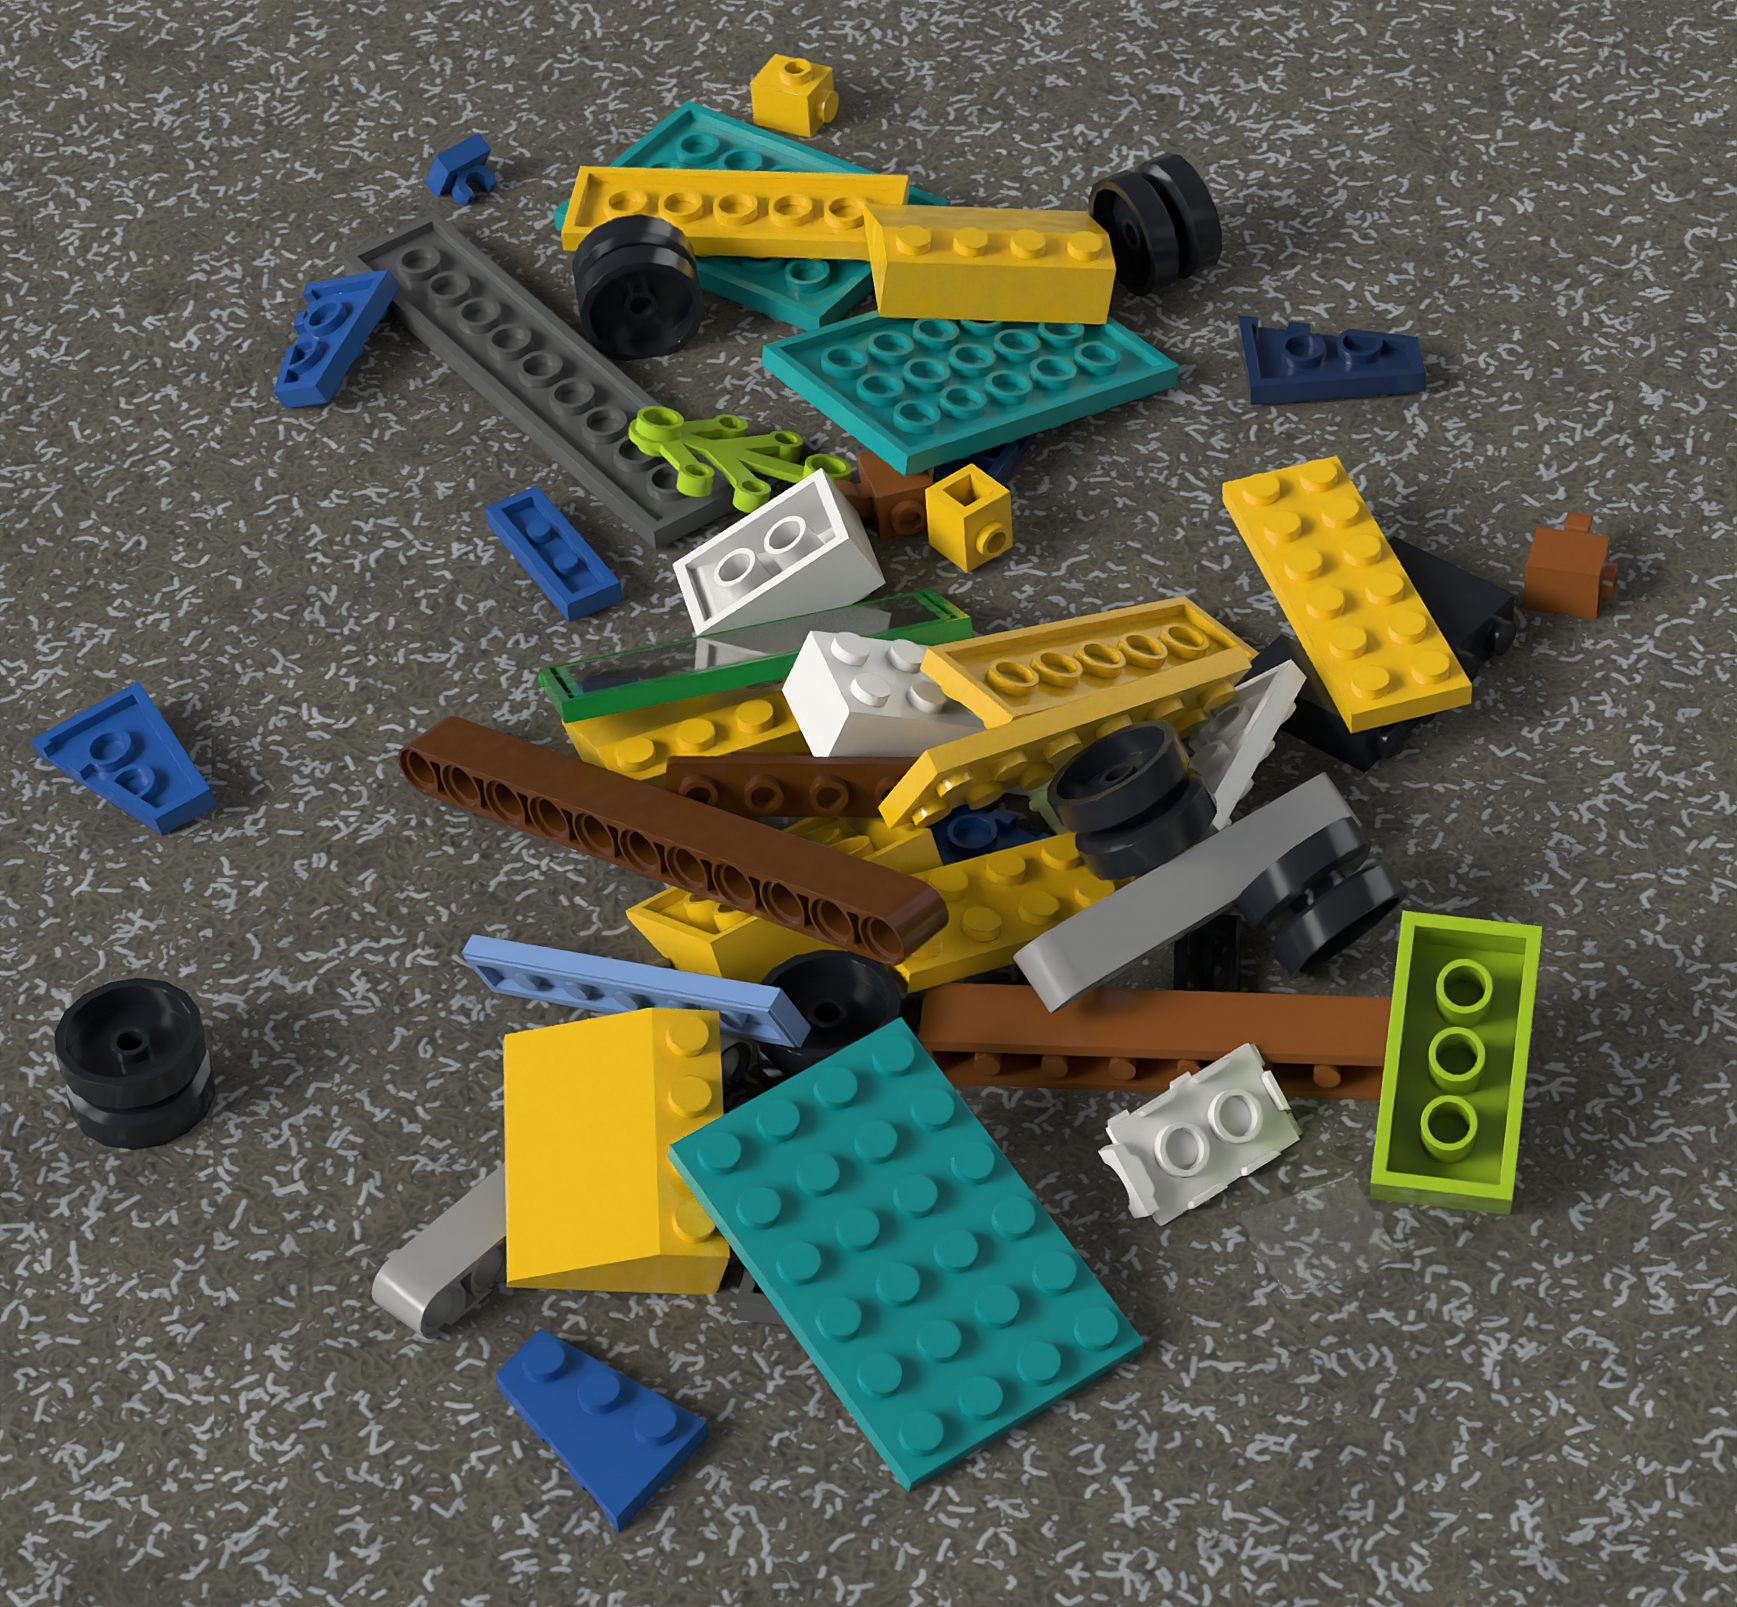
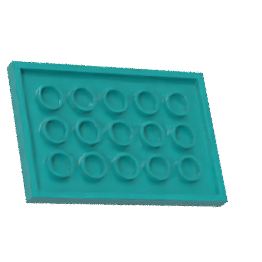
M688 100L607 166L878 174ZM909 186L907 205L951 207L950 201ZM571 197L553 211L557 230L562 231ZM695 255L697 275L701 288L806 331L836 323L874 289L871 262L862 260L823 259L814 261L806 258L768 257L756 259L750 256L714 255L711 257H699Z
M878 310L763 345L761 363L769 372L905 477L922 473L927 469L956 459L967 458L971 454L1001 444L1012 443L1019 438L1049 428H1056L1064 423L1094 413H1101L1106 409L1136 399L1146 398L1148 395L1177 385L1180 367L1109 315L1107 316L1106 324L892 318L879 317Z
M901 1017L674 1142L669 1147L667 1157L896 1479L908 1492L1137 1355L1142 1350L1144 1345L1142 1338Z

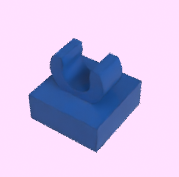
M480 133L471 136L435 157L425 181L426 185L438 197L452 190V196L458 204L464 206L470 204L474 193L466 183H475L486 193H490L495 187L496 178L494 173L484 166L492 149Z

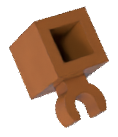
M873 451L857 454L859 484H853L846 480L833 482L858 512L861 520L865 517H870L880 540L900 535H913L921 530L928 529L925 489L934 485L928 470L905 477Z
M1569 511L1564 530L1537 526L1525 566L1523 609L1597 620L1602 598L1614 599L1619 574V563L1609 562L1610 537L1589 534L1593 514Z

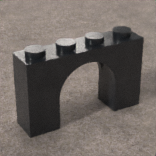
M1393 536L1388 540L1389 545L1469 681L1472 683L1477 676L1479 668L1493 655L1502 656L1505 654L1514 641L1517 630L1516 624L1513 622L1515 594ZM1283 634L1250 661L1252 668L1244 675L1245 683L1291 659L1307 678L1293 701L1296 704L1295 711L1279 726V729L1364 773L1382 757L1391 758L1401 747L1405 736L1420 722L1423 724L1429 723L1438 713L1351 734L1302 644Z

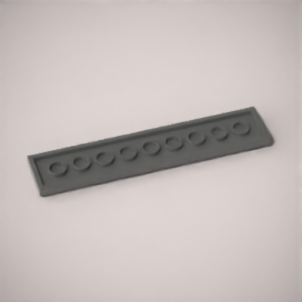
M436 212L342 255L344 270L347 276L389 269L400 284V288L388 305V312L655 550L737 509L733 505L735 488L702 456L692 454L698 462L709 465L715 471L711 494L705 497H692L681 493L676 487L679 472L665 457H655L643 453L638 448V445L633 443L628 436L630 423L637 419L640 409L649 406H663Z

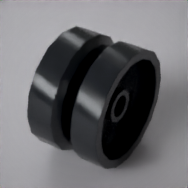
M1167 152L1143 162L1135 168L1134 172L1123 170L1093 184L1088 198L1089 215L1109 234L1116 266L1115 277L1134 295L1139 297L1146 296L1174 283L1176 277L1186 279L1217 265L1222 252V230L1217 209L1206 184L1196 169L1181 155Z
M641 214L617 217L594 228L578 245L572 262L574 284L582 331L595 349L612 359L622 361L668 356L681 350L698 333L704 317L703 296L700 280L697 275L693 246L682 230L662 218Z
M1164 720L1139 722L1120 728L1096 740L1074 755L1055 774L1047 787V801L1062 826L1072 833H1076L1075 848L1090 873L1100 880H1122L1143 874L1168 862L1191 846L1209 828L1217 814L1216 798L1202 774L1192 768H1188L1190 764L1189 752L1174 726Z
M1352 816L1341 818L1327 825L1290 849L1257 876L1235 900L1236 907L1255 932L1275 930L1287 924L1275 937L1271 953L1291 980L1304 976L1351 946L1384 920L1399 906L1408 894L1407 888L1388 864L1371 865L1356 872L1367 860L1372 842Z
M823 949L796 955L771 969L760 985L781 988L811 1026V1029L801 1047H789L758 1041V1067L765 1092L900 1017L903 1019L901 995L894 977L877 961L850 951Z
M145 978L109 982L85 993L64 1012L54 1032L55 1054L61 1076L66 1082V1095L72 1117L84 1135L102 1145L129 1150L161 1146L188 1133L207 1115L216 1095L214 1070L209 1050L206 1047L200 1010L188 993L166 981Z

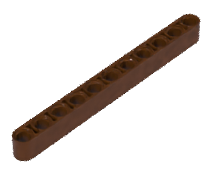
M456 716L445 717L401 748L398 753V762L403 775L416 790L424 795L886 965L897 966L902 964L945 929L949 922V912L944 900L930 884L921 879Z

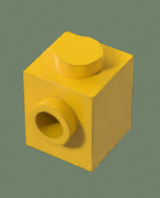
M775 54L750 82L753 119L756 125L812 138L824 122L830 123L836 115L839 97L837 92L834 91L831 67L811 63L801 58H791Z
M973 463L925 489L929 545L966 573L1013 547L1010 491Z

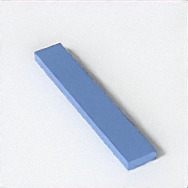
M473 934L462 951L464 959L490 990L496 993L610 1014L651 1007L719 1011L720 1034L789 1047H801L811 1029V1026L784 991L777 987Z

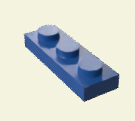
M538 486L485 507L488 526L569 623L623 600L620 581Z

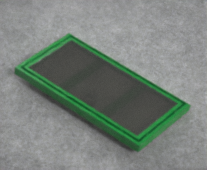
M930 588L539 669L538 683L543 687L549 700L565 724L744 686L747 689H758L777 685L783 682V678H788L810 630L835 634L850 632L860 637L888 641L904 639L926 646L974 638L971 617Z

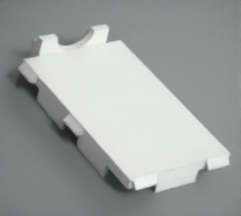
M1249 1043L1243 1044L1193 1076L1190 1075L1189 1071L1170 1082V1090L1130 1114L1125 1109L1108 1120L1106 1131L1113 1144L1106 1145L1098 1152L1104 1163L1110 1165L1116 1171L1125 1185L1130 1199L1128 1208L1134 1219L1152 1215L1156 1223L1160 1226L1165 1225L1186 1210L1194 1209L1223 1191L1234 1180L1250 1174L1279 1156L1282 1150L1300 1140L1299 1135L1302 1132L1292 1113L1287 1114L1285 1112L1286 1110H1291L1271 1070H1263L1262 1066L1265 1065V1062L1254 1043L1251 1045Z

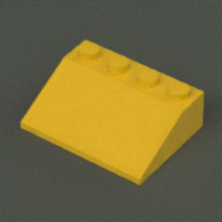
M864 203L863 217L879 317L1106 324L1116 266L1109 234L1086 211Z
M790 645L754 657L774 654L797 648ZM787 678L567 724L562 719V724L582 761L666 790V760L670 756H731V752H811L782 691Z
M807 817L782 830L907 875L943 866L931 829L926 827L917 828L913 823L889 830L884 818ZM674 886L625 910L628 919L668 959L669 963L676 970L760 984L771 969L796 955L823 949L848 951Z
M651 1007L506 1034L503 1040L507 1287L690 1295L717 1293L730 1259L729 1243L667 1157L671 1144L724 1115L719 1011Z

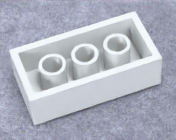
M810 630L782 689L813 756L921 757L928 749L988 729L985 727L982 719L961 702L945 695L941 690V686L920 670L926 649L930 646L918 645L904 639L888 641L860 637L850 632L835 634ZM1051 781L1028 792H1023L1019 785L1005 790V793L1029 796V794L1047 790Z

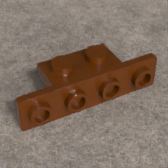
M731 752V756H670L666 760V790L741 817L883 818L878 806L920 757L813 756L812 752Z

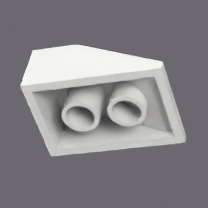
M822 468L673 563L697 636L852 605L865 599L872 591L886 583L858 512Z

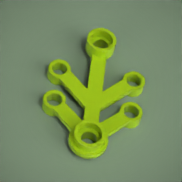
M649 406L638 411L637 419L630 423L628 431L630 440L638 445L640 451L650 456L665 457L679 472L676 487L685 495L705 497L711 494L715 471L709 465L698 462L692 454L705 457L735 488L733 505L747 513H752L768 503L771 493V486L765 481L757 479L750 471L796 484L820 468L825 471L833 482L839 480L850 481L852 467L846 460L829 454L811 455L807 457L805 466L798 465L804 442L800 435L790 431L777 430L768 435L746 437L748 423L734 415H719L714 419L684 422L683 416L672 409Z

